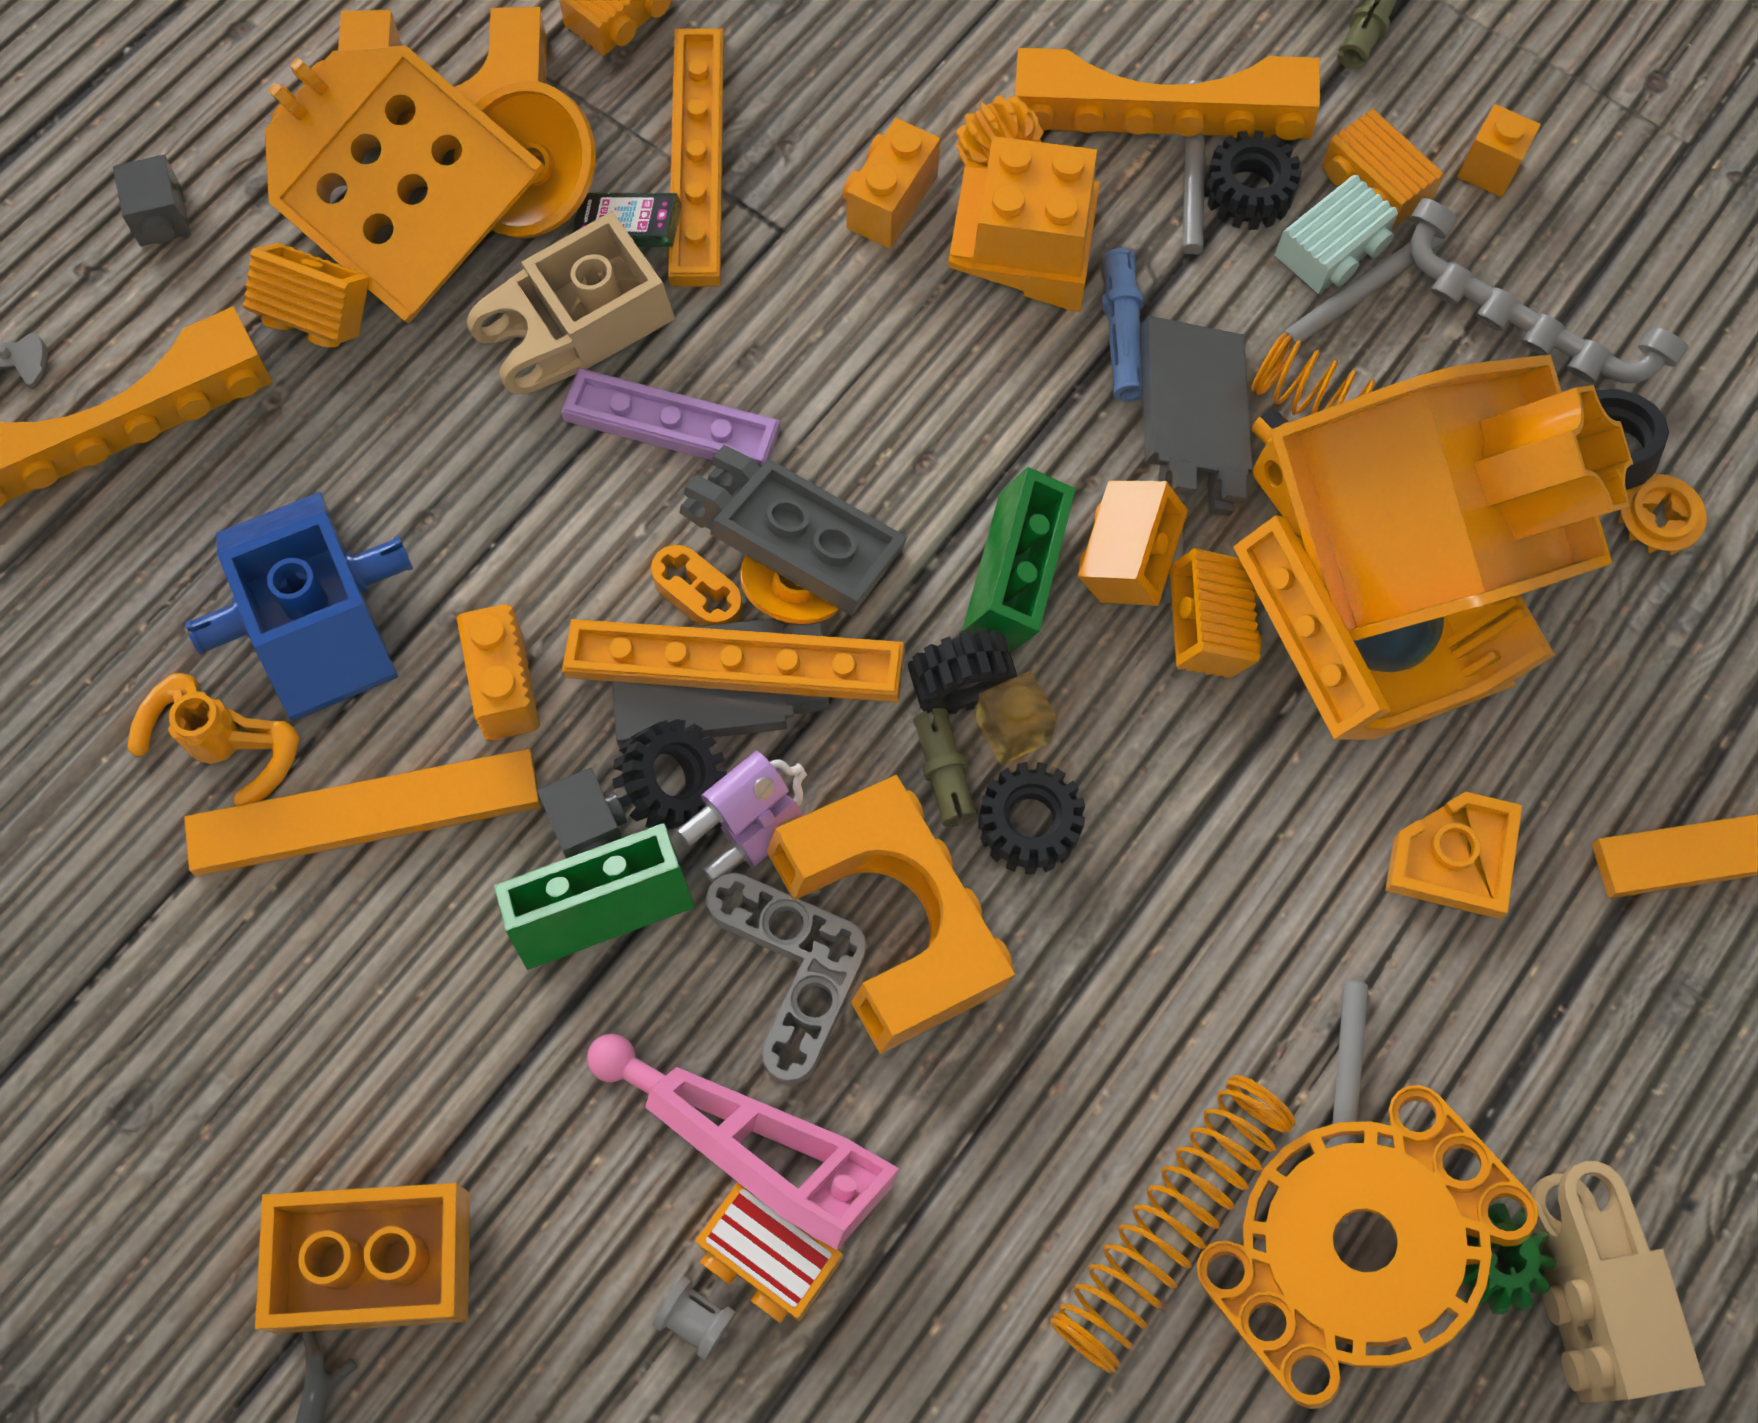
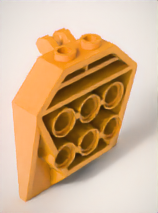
M406 45L332 51L325 60L317 62L312 68L308 67L297 57L289 67L292 69L293 74L304 83L298 92L293 95L286 87L278 85L276 82L268 90L280 103L272 114L271 123L264 129L269 203L342 267H348L350 270L358 271L360 274H367L369 276L367 289L406 323L410 324L545 167L536 157ZM416 109L415 115L410 122L404 125H396L397 118L404 110ZM381 147V154L375 162L363 164L364 156L370 149ZM454 148L462 149V154L457 162L448 166L442 165L443 157L449 150ZM343 185L347 186L344 198L337 203L330 204V195L333 190ZM422 186L428 187L427 195L422 202L415 205L408 203L412 191ZM393 225L394 229L391 238L385 243L376 244L375 237L378 230L383 226Z

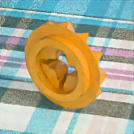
M1654 474L1644 484L1626 490L1630 507L1620 510L1618 523L1625 525L1629 530V541L1639 540L1648 546V554L1662 550L1667 551L1672 556L1682 549L1691 548L1702 536L1707 523L1706 509L1698 493L1684 481L1670 475ZM1664 501V517L1668 521L1659 528L1657 523H1655L1656 515L1652 511Z

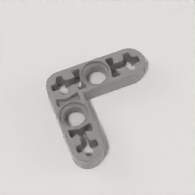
M738 873L723 874L716 878L709 886L706 896L709 915L714 923L728 932L801 964L762 1050L764 1067L770 1078L783 1085L800 1084L807 1080L815 1070L863 966L866 955L865 936L860 928L852 922L800 899L793 900L791 895L753 878ZM736 889L743 891L744 903L756 910H760L762 899L769 901L761 912L759 928L750 926L754 922L753 913L736 907L731 915L725 914L723 901L719 899L720 896L723 894L731 897ZM791 911L800 916L803 921V928L797 937L790 940H782L771 933L769 929L770 921L779 912ZM816 922L822 925L819 929V937L826 941L837 943L841 936L848 937L850 939L849 949L855 953L854 956L843 955L839 962L831 961L830 949L817 941L813 942L812 952L803 950L811 940L813 923ZM816 986L825 989L830 994L832 1005L826 1014L813 1018L802 1013L797 1002L804 990ZM791 1018L803 1029L820 1033L817 1039H813L805 1032L799 1051L800 1056L806 1059L803 1065L792 1063L788 1071L779 1068L780 1059L774 1051L777 1047L787 1049L790 1046L795 1035V1027L785 1026V1024Z

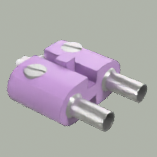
M754 751L701 795L706 807L681 826L677 833L688 846H691L717 823H721L722 827L720 828L731 846L702 869L712 883L723 874L730 873L743 861L751 867L758 865L768 856L766 850L775 828L804 816L799 806L803 800L801 783L807 776V773L799 763L794 767H790L782 760L769 762L760 752ZM777 768L786 775H795L793 780L794 799L787 795L789 790L777 772Z

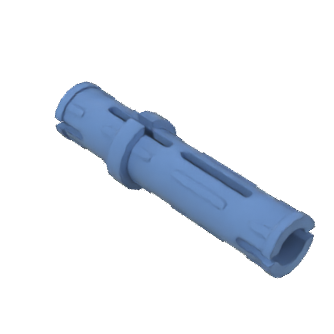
M1116 248L1109 250L1102 257L1106 288L1101 301L1102 309L1107 314L1109 322L1113 396L1117 400L1121 398L1123 402H1132L1143 398L1140 310L1143 308L1144 302L1143 294L1138 289L1136 283L1135 253L1132 250L1128 252L1126 248Z

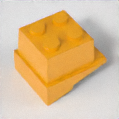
M993 136L988 166L966 159L948 267L1022 290L1025 297L1070 311L1081 312L1100 181H1095L1097 149Z

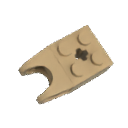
M611 211L521 262L523 270L474 305L467 318V328L477 342L484 344L504 342L512 338H525L518 347L513 349L501 365L499 374L503 385L509 392L528 394L575 375L579 368L589 369L675 320L662 280L616 215ZM503 313V316L491 325L481 327L489 316ZM536 364L529 374L515 378L518 372Z
M1584 1161L1569 1167L1564 1174H1551L1540 1179L1532 1187L1530 1193L1538 1209L1534 1233L1545 1231L1550 1234L1548 1241L1538 1246L1539 1252L1557 1260L1554 1268L1543 1270L1544 1277L1551 1285L1548 1292L1543 1294V1301L1549 1319L1554 1325L1559 1327L1565 1347V1352L1562 1353L1561 1357L1564 1376L1573 1391H1577L1580 1403L1630 1400L1704 1386L1705 1382L1664 1250H1649L1629 1192L1621 1176L1606 1164L1598 1161ZM1583 1175H1593L1599 1178L1608 1190V1204L1601 1212L1588 1187L1579 1180ZM1554 1186H1558V1202L1562 1222L1551 1216L1546 1207L1545 1199L1547 1192Z

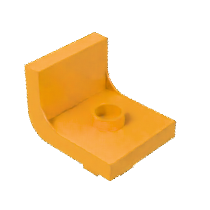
M1551 354L1462 364L1440 369L1383 387L1270 430L1306 554L1353 641L1497 602L1613 564L1599 516L1630 507L1626 493L1625 475L1627 468L1633 465L1621 421H1615L1607 415L1598 399L1594 385L1576 387L1564 392L1561 391Z

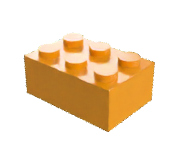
M457 1183L262 1194L255 1329L283 1334L468 1322L470 1192Z

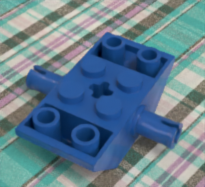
M321 492L216 533L217 555L234 598H232V605L185 622L188 632L191 631L188 635L199 655H203L206 651L248 635L291 721L300 719L398 678L364 593L368 592L367 586L413 569L399 536L352 556L351 552H346Z

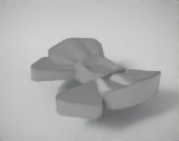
M30 333L18 342L0 343V371L1 369L16 367L25 383L30 388H34L43 376L48 362V352L43 340L36 333Z

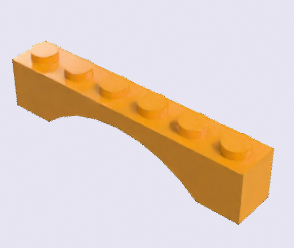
M1018 48L1015 95L1022 102H1025L1030 110L1034 111L1043 131L1121 132L1135 135L1146 133L1176 134L1186 137L1202 133L1204 136L1231 135L1232 138H1237L1238 132L1247 131L1248 137H1254L1255 130L1264 131L1263 138H1271L1274 134L1283 140L1312 139L1320 108V58L1268 56L1250 68L1224 78L1196 84L1163 85L1138 82L1110 74L1085 62L1068 49Z
M234 306L183 328L170 350L149 373L124 392L98 406L66 417L38 422H0V507L5 502L34 489L46 488L57 479L83 467L97 465L106 460L108 456L130 446L151 441L159 433L179 424L200 419L209 411L237 398L251 396L258 389L273 383Z

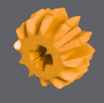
M999 94L992 103L986 105L981 102L979 110L965 115L966 124L956 130L958 138L956 147L959 151V158L964 166L966 159L988 166L993 136L1041 142L1040 138L1044 132L1034 111L1030 110L1026 103L1022 102L1017 95L1005 99Z

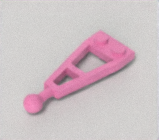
M613 1033L602 1035L591 1044L588 1050L587 1064L591 1073L596 1078L604 1082H617L624 1079L648 1093L646 1109L783 1219L835 1250L839 1249L893 1187L899 1168L851 1140L676 1067L670 1073L664 1075L637 1059L632 1044L624 1036ZM694 1107L725 1121L717 1126ZM751 1132H754L824 1163L798 1189L740 1143Z

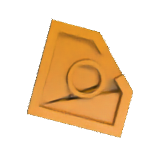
M1465 791L1425 818L1418 819L1403 828L1393 840L1385 891L1501 919L1508 913L1522 805Z

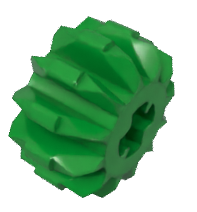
M1496 1203L1489 1207V1219L1493 1225L1501 1230L1516 1231L1526 1222L1525 1211L1516 1213L1510 1218L1505 1204ZM1545 1231L1533 1233L1527 1241L1517 1246H1502L1490 1242L1491 1249L1499 1247L1502 1250L1499 1260L1507 1268L1503 1270L1495 1268L1498 1257L1492 1252L1487 1287L1479 1305L1487 1300L1491 1312L1497 1315L1507 1313L1511 1304L1519 1311L1533 1307L1532 1293L1544 1294L1551 1287L1547 1279L1539 1271L1554 1268L1557 1262L1553 1257L1540 1254L1538 1246L1545 1244L1550 1234ZM1466 1234L1467 1246L1480 1247L1479 1238ZM1480 1264L1466 1265L1463 1284H1470L1467 1302L1476 1286Z

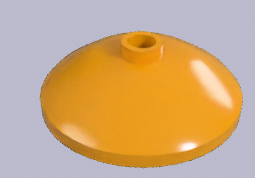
M529 80L502 85L486 94L477 102L476 106L540 162L544 160L545 169L492 228V231L513 238L538 237L563 225L583 203L594 176L596 162L594 137L590 124L581 108L574 100L557 88L542 82ZM461 148L454 149L453 164L459 160L462 154Z

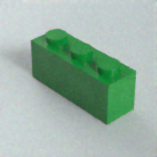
M1027 467L999 493L962 633L969 631L970 635H974L978 630H987L988 633L993 630L998 631L1000 635L1003 634L1005 636L1011 653L1040 632L1076 488Z
M664 823L494 885L505 930L527 970L696 908L680 861Z

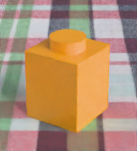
M1494 103L1470 148L1457 178L1503 198L1541 124Z

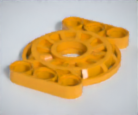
M1414 1085L1399 1090L1391 1099L1389 1107L1390 1125L1372 1121L1339 1122L1311 1130L1284 1146L1262 1170L1249 1195L1243 1223L1244 1246L1228 1240L1216 1241L1206 1246L1199 1255L1197 1275L1205 1293L1288 1397L1297 1405L1308 1409L1322 1408L1334 1400L1341 1384L1338 1362L1357 1368H1393L1422 1360L1449 1344L1473 1318L1486 1290L1492 1257L1490 1242L1502 1246H1517L1527 1241L1534 1232L1538 1218V1209L1530 1192L1453 1109L1430 1088ZM1411 1101L1426 1103L1433 1109L1436 1115L1435 1124L1425 1132H1414L1407 1129L1399 1119L1400 1109L1405 1104ZM1341 1135H1364V1143H1344L1327 1149L1323 1141ZM1377 1136L1392 1139L1393 1148L1378 1145ZM1310 1146L1313 1153L1312 1156L1300 1162L1286 1177L1278 1172L1291 1157ZM1463 1148L1475 1154L1481 1168L1477 1176L1468 1181H1459L1449 1176L1443 1168L1442 1162L1444 1156L1449 1151ZM1270 1184L1277 1192L1270 1203L1267 1221H1255L1259 1202L1267 1186ZM1508 1197L1520 1203L1526 1213L1525 1224L1516 1231H1504L1493 1225L1488 1216V1207L1494 1200ZM1368 1211L1378 1214L1390 1223L1396 1233L1398 1246L1395 1257L1386 1267L1376 1272H1360L1351 1269L1340 1260L1334 1249L1333 1236L1336 1226L1344 1217L1354 1212ZM1466 1234L1479 1238L1480 1247L1467 1246ZM1254 1237L1266 1241V1253L1254 1249ZM1221 1255L1236 1257L1244 1266L1243 1280L1232 1289L1218 1288L1210 1282L1208 1277L1210 1264ZM1480 1264L1476 1286L1466 1304L1457 1297L1463 1284L1466 1265ZM1261 1306L1278 1308L1286 1318L1285 1332L1274 1341L1258 1339L1249 1328V1320L1252 1313ZM1447 1312L1457 1316L1443 1333L1424 1344L1420 1336L1422 1333L1434 1327ZM1335 1341L1353 1345L1352 1353L1337 1350ZM1406 1342L1411 1349L1392 1355H1366V1347H1388ZM1304 1358L1320 1360L1330 1372L1329 1385L1323 1392L1317 1395L1301 1393L1292 1382L1291 1374L1293 1367Z

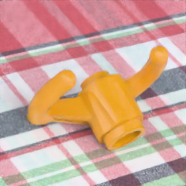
M184 673L170 674L156 685L140 704L131 723L128 751L137 757L144 756L149 751L152 731L158 717L164 708L172 702L175 703L169 711V733L198 762L215 764L225 761L238 749H272V758L266 768L252 782L235 793L234 804L236 806L262 801L276 789L286 777L295 760L300 740L298 732L286 721L245 718L225 707L220 699H211L205 692H200V684L196 678Z

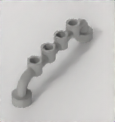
M1422 198L1410 216L1411 221L1416 225L1411 238V255L1417 267L1427 276L1436 280L1431 288V292L1452 305H1458L1463 296L1481 306L1476 313V317L1493 329L1503 331L1508 322L1526 331L1521 343L1539 355H1549L1554 348L1572 357L1567 369L1575 376L1587 382L1595 383L1599 375L1602 374L1609 379L1621 383H1639L1653 377L1664 365L1676 367L1688 349V345L1673 333L1659 327H1650L1638 345L1640 351L1645 355L1639 361L1633 363L1624 362L1613 356L1601 344L1577 336L1567 330L1561 322L1543 313L1538 314L1522 305L1512 294L1500 288H1492L1476 279L1464 267L1453 262H1446L1436 256L1432 250L1434 236L1446 238L1457 221L1456 215L1448 208L1434 200Z

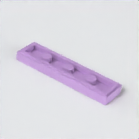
M579 368L561 411L565 422L708 460H713V456L723 445H726L751 457L760 467L768 458H771L780 432V420Z

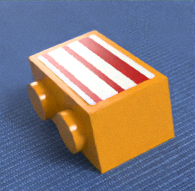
M738 1182L695 1240V1243L706 1252L699 1263L728 1285L738 1276L757 1291L750 1301L780 1324L787 1314L798 1322L801 1321L843 1260L842 1252L811 1237L804 1230L783 1219Z

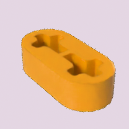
M674 544L666 546L656 553L652 559L651 572L655 588L661 596L699 626L740 621L743 611L739 588L729 578L692 549L684 545ZM685 565L687 578L692 584L689 585L679 576H674L668 580L666 568L671 566L678 570ZM705 593L716 602L726 597L728 610L723 612L717 608L709 613L707 600L702 594Z

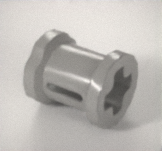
M683 1276L664 1301L652 1326L659 1331L668 1328L698 1349L697 1355L706 1361L725 1334L736 1312L730 1307L721 1309L693 1290L691 1288L692 1280Z

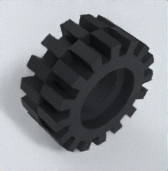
M1255 130L1253 139H1249L1247 131L1238 132L1236 141L1230 135L1223 140L1222 147L1218 145L1214 150L1204 182V197H1209L1207 205L1211 211L1220 207L1217 218L1224 222L1228 216L1234 218L1233 227L1240 229L1242 221H1248L1249 230H1258L1261 220L1265 227L1268 228L1274 225L1276 217L1281 221L1286 216L1297 191L1302 170H1298L1300 166L1299 157L1291 158L1293 148L1288 143L1279 148L1278 145L1281 138L1274 134L1270 141L1263 140L1264 131ZM1241 172L1256 173L1264 177L1271 186L1262 189L1250 188L1241 184L1234 175Z
M978 630L974 635H970L968 631L960 633L959 638L951 640L950 636L941 639V644L938 646L934 644L926 646L924 648L925 653H916L912 657L913 661L908 662V670L920 709L923 712H932V714V709L944 708L947 709L949 714H956L962 708L968 711L975 709L976 704H989L993 702V697H1003L1006 695L1007 690L1013 689L1018 681V675L1006 638L995 630L990 633L987 630Z
M675 719L669 723L667 720L658 722L631 736L632 739L623 743L618 750L624 755L614 760L613 769L622 771V775L612 779L614 789L625 788L627 795L618 798V801L622 808L630 804L636 807L629 815L636 822L648 818L645 827L651 828L664 823L667 830H672L683 826L706 807L701 795L723 778L727 771H716V765L725 761L723 754L720 752L712 756L709 748L717 742L711 735L699 739L698 737L703 729L700 726L692 724L685 728L686 720ZM660 754L671 755L683 769L685 789L679 796L666 794L656 781L654 762Z
M1027 762L1017 763L1016 771L1012 773L1007 767L999 773L997 781L991 780L982 799L978 818V829L982 830L981 842L984 847L990 846V856L996 862L1003 858L1007 861L1006 869L1015 872L1017 866L1025 867V874H1035L1039 867H1043L1044 872H1048L1055 868L1056 862L1060 861L1063 864L1070 857L1071 851L1075 849L1084 827L1083 798L1077 799L1076 796L1079 788L1074 781L1066 784L1063 781L1066 773L1058 768L1053 775L1045 772L1047 768L1045 763L1037 762L1035 770H1028ZM1034 799L1044 803L1053 816L1052 828L1040 837L1032 838L1019 834L1012 827L1009 820V811L1019 801Z

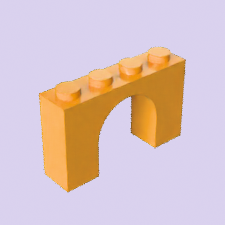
M491 8L487 59L477 74L468 81L454 86L474 105L492 90L511 82L529 80L546 84L547 36L541 8ZM391 10L341 11L338 51L402 46ZM416 109L404 110L397 118L396 125H404L410 122L415 115Z
M897 775L775 828L766 850L793 900H797L853 874L878 873L903 883L922 903L928 917L930 930L927 949L918 956L863 982L851 1001L880 1054L997 996L1015 976V972L1012 969V958L1007 947L999 938L992 936L982 919V908L978 898L971 889L963 887L952 868V857L947 846L940 839L934 838L923 820L924 813L919 799L912 791H906Z

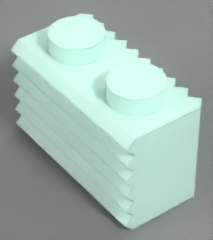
M1352 175L1283 231L1275 256L1318 294L1328 289L1332 283L1340 287L1356 272L1360 260H1363L1366 255L1376 258L1391 243L1394 237L1391 228L1398 215L1396 207H1390L1389 201H1383L1381 194H1375L1373 188H1368L1366 181H1360L1358 175Z

